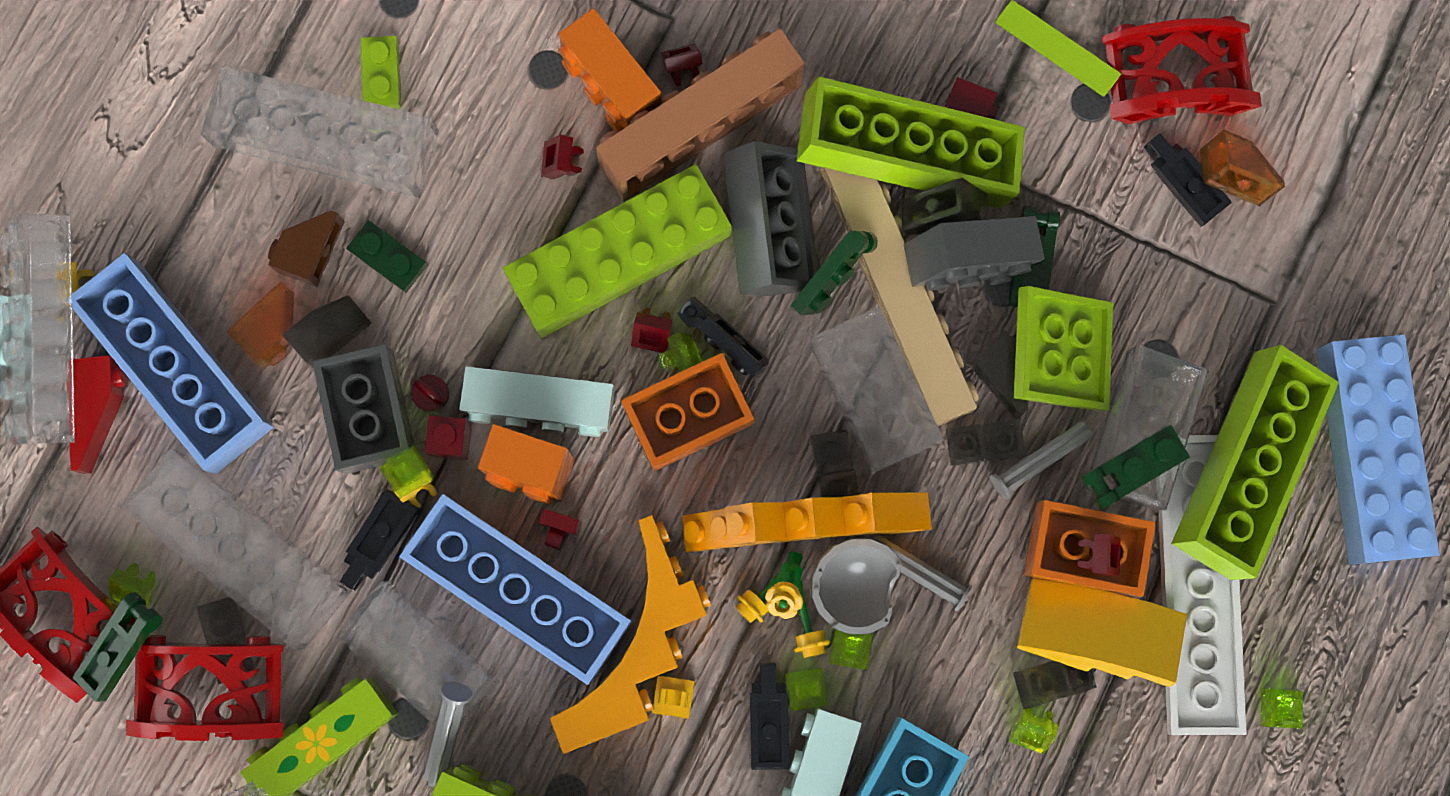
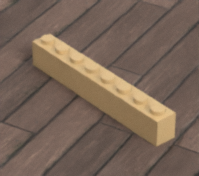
M818 166L846 233L853 230L872 232L877 237V248L872 253H863L858 261L931 429L972 413L977 409L975 404L979 400L977 391L971 381H965L960 368L964 367L962 357L956 347H950L946 337L949 334L947 323L942 314L936 315L931 303L935 300L933 291H928L927 286L912 287L904 249L905 242L902 237L906 235L905 228L898 215L893 216L888 203H891V197L885 183L879 184L878 180Z

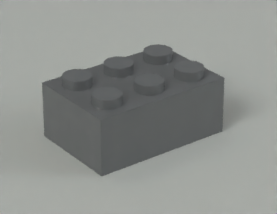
M1036 216L940 223L904 244L912 287L927 286L928 291L947 288L949 283H958L959 288L978 285L981 283L980 280H989L990 285L1006 283L1012 280L1011 276L1028 273L1031 271V265L1045 259Z
M383 344L312 361L336 471L348 474L417 457L394 351L390 347Z

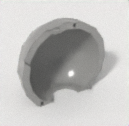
M846 539L831 546L817 561L811 579V595L818 613L832 628L847 634H869L885 627L890 621L892 612V587L895 580L899 579L902 566L900 558L887 545L872 539Z

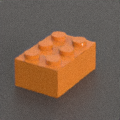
M594 8L558 33L561 48L558 50L564 59L561 61L562 65L573 79L579 76L586 86L583 88V91L593 105H602L607 113L605 118L613 130L618 132L630 125V120L643 110L651 112L661 105V91Z
M723 353L621 400L622 406L654 472L752 426L755 420Z
M493 424L478 469L486 474L485 480L489 481L494 487L514 494L518 487L530 499L550 505L552 499L561 502L575 459L565 447Z
M1048 500L1038 502L1035 506L1023 576L1099 589L1132 598L1144 597L1156 522ZM1094 534H1107L1121 538L1119 576L1092 573V570L1079 567L1078 561H1089L1093 557L1092 549L1079 546V541L1083 539L1094 541Z

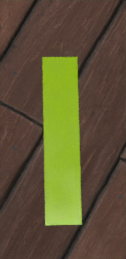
M1014 0L1009 2L995 21L1003 29L1103 97L1106 96L1121 76V73Z

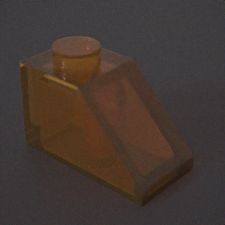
M1224 129L1199 150L1204 183L1258 206H1261L1285 187V182L1255 144L1246 138Z
M280 281L226 331L248 356L264 369L269 365L275 366L281 362L288 353L286 349L292 344L294 293Z

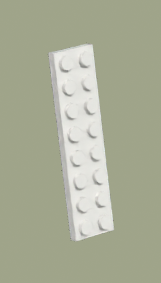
M1178 435L1190 458L1157 477L1162 606L1187 614L1177 681L1171 687L1166 686L1167 734L1247 735L1239 580H1229L1171 544L1218 435Z

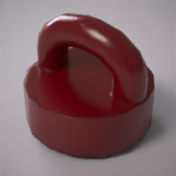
M427 374L414 381L411 396L418 408L425 412H435L442 409L448 402L449 389L440 377Z

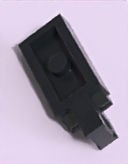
M1161 133L1144 146L1145 150L1154 160L1151 166L1156 171V175L1200 227L1204 226L1232 203L1186 147L1182 149L1177 143L1171 146Z
M695 296L691 297L677 313L687 327L699 328L706 334L704 339L711 347L718 351L723 350L732 358L731 364L741 374L746 376L749 374L751 377H755L762 373L769 365V360L718 313L714 314Z
M387 489L346 550L348 554L344 562L350 566L339 582L349 589L356 591L366 576L373 579L377 572L381 571L420 509L408 501L403 503L395 493Z
M760 663L761 683H751L752 692H750L751 770L789 769L788 692H786V684L776 683L775 663Z

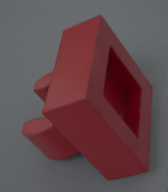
M695 43L660 52L666 71L671 73L672 80L677 87L681 86L679 76L683 70H690L693 79L700 74L696 66L703 63L700 50Z
M560 134L544 142L541 177L556 179L563 175L573 176L582 172L581 167L571 164V156L578 157L584 153L581 147L572 146L573 137Z
M647 307L642 313L637 312L633 326L631 346L667 354L673 320L670 319V313L665 311L663 318L650 315L651 308Z
M543 509L539 523L550 528L544 545L561 550L566 533L578 536L582 522L578 519Z
M1094 534V541L1089 539L1079 541V546L1091 548L1093 551L1091 560L1078 561L1079 567L1092 570V573L1119 576L1121 538L1107 534Z

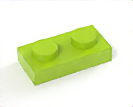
M397 36L360 38L363 108L365 111L401 109L399 40Z

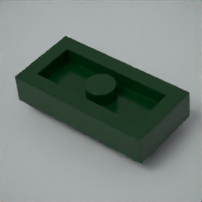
M369 220L346 248L350 253L405 293L408 292L428 266L423 259Z

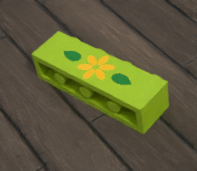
M359 677L351 680L340 689L343 696L332 704L329 700L322 702L309 712L312 719L300 727L295 723L284 730L283 738H279L281 742L272 749L268 750L264 746L248 757L246 760L250 765L240 773L255 795L290 796L397 716L398 712L373 678H365L362 681Z

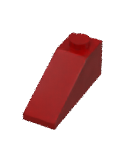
M109 355L64 360L70 469L77 473H92L124 398L123 387L127 386L128 376Z

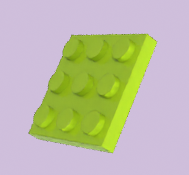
M1032 286L1020 287L1018 290L1014 398L1093 411H1108L1110 407L1113 302Z

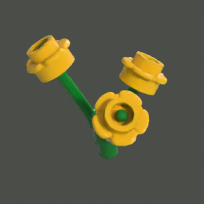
M791 551L788 553L786 562L782 563L779 574H776L770 584L758 595L750 589L742 596L738 595L737 600L740 603L735 608L749 623H752L755 619L760 623L764 622L762 617L768 611L774 616L789 619L797 615V610L799 609L805 634L795 637L797 648L794 649V652H802L804 658H810L825 654L824 646L829 645L830 640H826L824 630L814 632L812 630L801 581L803 569L800 566L803 556L798 552Z

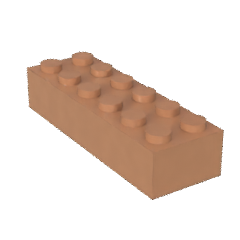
M781 28L772 34L767 31L759 35L752 42V47L746 51L731 53L721 62L722 66L711 73L708 70L700 73L691 81L690 87L682 92L675 90L669 93L660 101V106L651 112L648 110L639 112L630 120L629 126L619 132L612 130L599 140V145L596 146L599 166L623 202L801 87L805 62Z

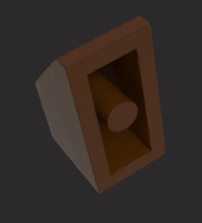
M330 210L283 230L279 240L275 239L270 246L268 252V259L270 261L268 265L277 273L318 287L345 221L337 212Z

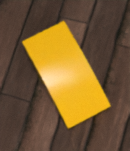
M1033 578L1029 586L1017 648L1086 672L1091 668H1096L1125 679H1130L1135 675L1171 687L1177 681L1187 614L1113 592Z

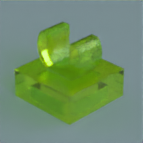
M677 333L668 337L667 340L671 350L657 355L662 369L668 368V370L678 367L679 372L702 362L692 334Z
M414 445L383 462L379 467L400 499L432 481L434 477Z
M131 564L126 572L117 568L108 579L110 598L120 603L128 594L137 592L145 599V606L148 608L151 604V589L155 586L156 582L155 573L151 571L147 578L140 580L135 577L139 572L138 564Z
M835 629L829 664L867 670L873 633L847 634Z
M822 667L784 674L791 711L828 705Z
M1261 688L1260 726L1303 729V691Z
M1028 704L1011 728L1008 741L1044 754L1056 739L1059 725L1052 723L1053 714L1051 711L1047 710L1042 718L1033 716V705Z

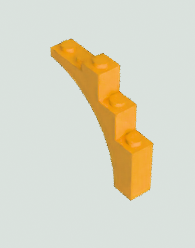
M928 492L866 493L847 497L806 498L788 502H752L728 506L725 509L682 515L685 552H700L810 539L901 534L932 530Z
M652 515L638 520L646 548L648 582L645 606L635 637L621 662L597 689L578 704L550 718L563 754L649 721L648 712L654 710L647 689L639 690L637 684L678 668L676 660L682 658L675 636L668 639L665 632L707 616L704 608L711 606L703 585L696 587L693 580L681 585L678 584L677 579L683 577L676 555L668 558L663 544L670 542L663 521L655 523Z

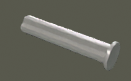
M1084 422L1077 423L998 476L995 473L990 475L993 486L1002 498L1008 500L1011 498V491L1091 439L1092 433Z
M873 535L871 537L872 540L887 545L900 558L902 562L901 573L954 604L956 612L960 609L972 588L971 585L967 587L962 586L880 535Z
M450 682L441 688L443 701L423 777L431 787H435L442 771L450 766L465 704L472 697L471 690L461 683Z

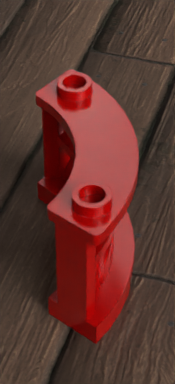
M1224 16L1220 18L1169 20L1140 26L1123 24L1115 27L1113 33L1102 36L1103 44L1106 46L1108 65L1121 73V76L1111 88L1113 104L1109 105L1111 119L1131 125L1145 120L1176 115L1175 108L1194 107L1195 114H1219L1228 117L1262 107L1260 93L1253 91L1245 38V34L1250 32L1249 24L1236 21L1234 16ZM1156 41H1162L1158 46H1156ZM1225 41L1226 48L1220 47L1218 42ZM1179 44L1189 47L1209 64L1195 77L1191 89H1184L1181 80L1175 74L1167 70L1156 69L1163 58ZM1133 46L1140 47L1142 53L1140 55L1130 54L1128 61L1133 65H1143L1142 69L1123 70L1121 50ZM1225 54H1227L1228 62H1223L1221 60V58H1223ZM1216 74L1210 80L1214 83L1215 87H1207L1204 78ZM1151 79L1166 82L1169 86V91L1158 92L1156 86L1161 81L1150 82ZM1125 80H1136L1131 98L1127 100Z
M36 526L31 531L33 538L0 568V628L3 630L0 636L21 658L29 653L34 658L32 662L36 665L40 664L42 667V671L39 674L67 697L78 703L87 693L72 677L83 662L86 651L89 652L93 646L89 642V636L99 637L102 632L100 624L105 620L109 621L118 606L76 565L65 550L68 544L54 531H50L47 534ZM47 555L48 564L44 569H41L40 562L38 561ZM31 569L33 579L29 580L27 572ZM60 570L67 579L56 578L55 576ZM50 590L70 593L74 612L73 633L62 629H46L33 634L30 629L38 613V601L35 592ZM24 595L27 611L23 616L19 617L15 610L19 604H25L24 599L21 597ZM88 600L99 610L90 613ZM133 617L129 624L133 626L136 619ZM54 637H60L71 642L70 647L65 643H59L60 650L56 653L51 651L49 643Z
M149 635L135 656L134 719L126 720V735L146 739L175 737V740L209 741L210 733H215V737L219 738L232 737V740L283 738V722L280 721L281 653H283L284 645L270 643V636L247 637V643L195 644L166 642V635ZM174 654H190L178 664ZM219 654H233L229 659L227 665L214 656ZM158 656L163 660L162 669L158 667ZM252 656L266 657V683L248 687L244 680L253 678L260 668L248 671L244 668V661ZM199 665L214 674L230 691L215 697L207 705L202 720H197L195 709L190 700L182 693L174 690L180 680ZM158 679L163 680L161 685L158 684ZM264 690L265 719H263L259 705L253 695ZM235 698L236 704L226 706L230 708L231 716L229 718L222 717L219 713L221 704ZM169 699L176 702L181 708L178 718L172 714V708L176 704L167 703Z

